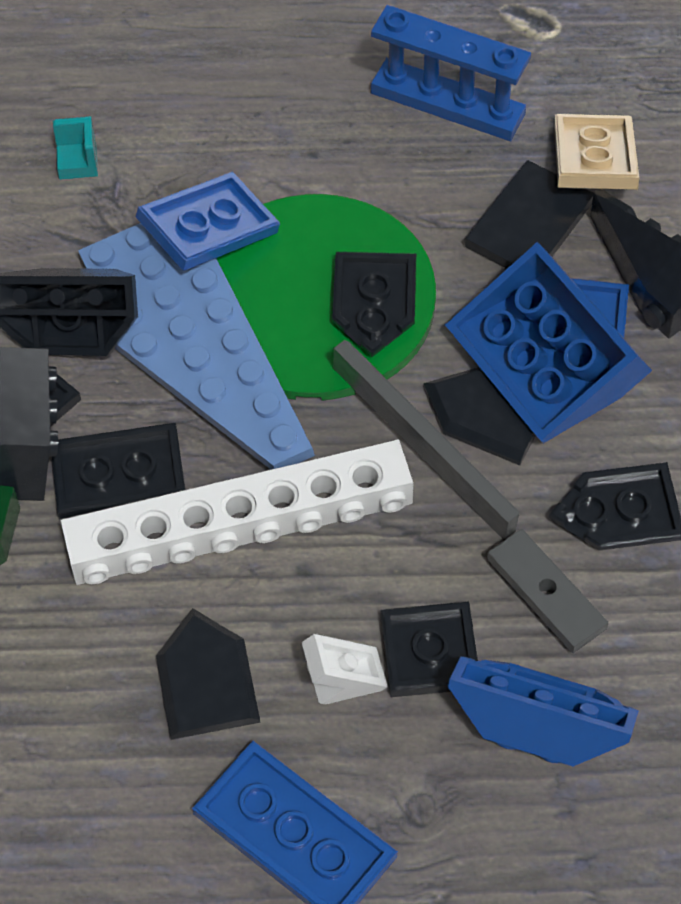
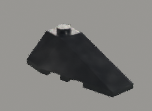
M602 189L596 190L593 194L590 217L625 284L629 285V291L644 319L652 328L660 330L669 339L681 331V236L679 234L672 238L660 232L661 225L651 218L646 222L638 219L631 206Z

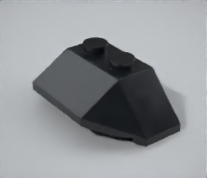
M40 268L0 273V327L12 339L26 348L48 349V355L108 356L138 318L135 275L118 269Z

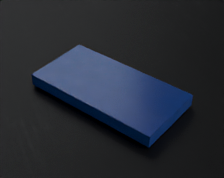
M254 741L248 745L192 808L193 815L306 904H359L397 858L398 851Z

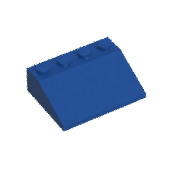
M538 242L445 324L542 443L547 442L621 399L652 371L563 268Z

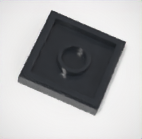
M469 601L381 610L391 698L451 692L448 688L449 680L460 657H468L478 661Z

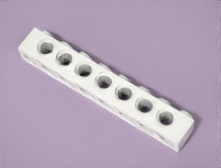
M398 439L62 519L61 524L76 585L84 583L99 584L106 581L109 577L125 573L140 574L154 566L170 562L176 564L185 563L192 560L195 556L212 552L227 553L241 545L253 542L268 543L282 535L298 531L309 533L331 523L340 521L345 523L354 522L361 519L364 515L381 511L388 513L396 512L406 505L413 504V480ZM361 483L373 484V486L369 488H362L357 485ZM319 493L332 494V496L327 498H320L316 495ZM282 502L290 504V506L285 508L274 507V505ZM241 512L248 514L244 518L231 517L232 515ZM194 523L206 524L202 528H190V526ZM152 533L163 534L157 539L147 538ZM111 543L121 544L115 549H104L105 546Z

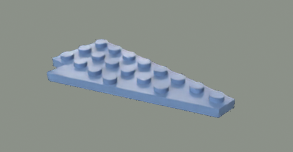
M141 223L78 250L86 268L118 269L135 275L138 318L115 349L269 469L272 470L301 463L315 456L313 448L216 258L183 271Z

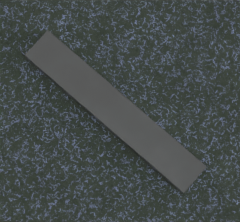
M343 340L334 347L333 369L504 541L516 532L519 511L349 341Z

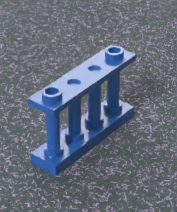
M386 5L371 30V37L389 43V58L386 57L373 79L371 94L511 142L526 114V104L510 99L511 84L516 85L531 59V52ZM404 48L424 54V70L404 63ZM440 60L460 66L459 82L439 75ZM475 72L496 79L495 94L474 87Z

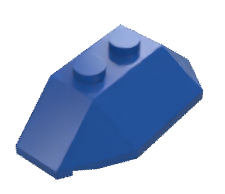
M460 657L448 685V688L483 739L495 742L506 749H518L540 756L548 762L563 763L572 767L629 743L639 712L630 706H623L617 699L598 689L508 662L492 660L475 661L472 658Z

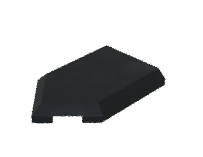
M336 252L332 322L371 357L375 356L415 324L417 254Z
M477 367L423 383L427 397L431 400L437 414V420L443 434L521 465L536 435L481 368Z
M668 462L583 472L573 484L571 491L561 503L556 505L548 517L598 550L681 540V515Z
M192 608L156 655L170 739L174 740L261 723L244 639Z

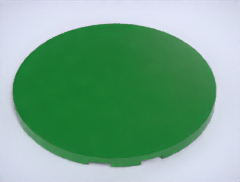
M304 194L264 203L263 205L280 222L278 232L219 256L216 259L287 399L296 400V397H322L323 401L356 395V391L333 369L334 347L343 340L349 341L387 380L397 374L413 359L424 344L435 314L436 282L434 271L427 253L415 235L399 220L382 209L353 198L328 194ZM336 252L417 254L415 324L375 356L371 357L332 322Z

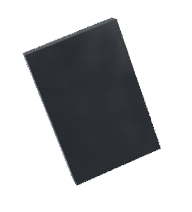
M527 160L465 238V247L507 269L536 242L553 257L591 207L594 193L585 188H558L557 174Z
M176 423L58 439L57 457H52L59 521L185 490Z

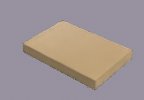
M555 115L554 135L558 188L638 190L639 170L632 116Z

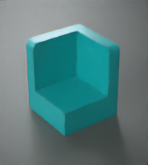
M92 117L53 120L59 180L98 176L97 145Z

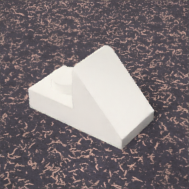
M313 634L302 642L307 660V669L311 675L312 683H314L320 704H330L372 694L388 687L376 647Z

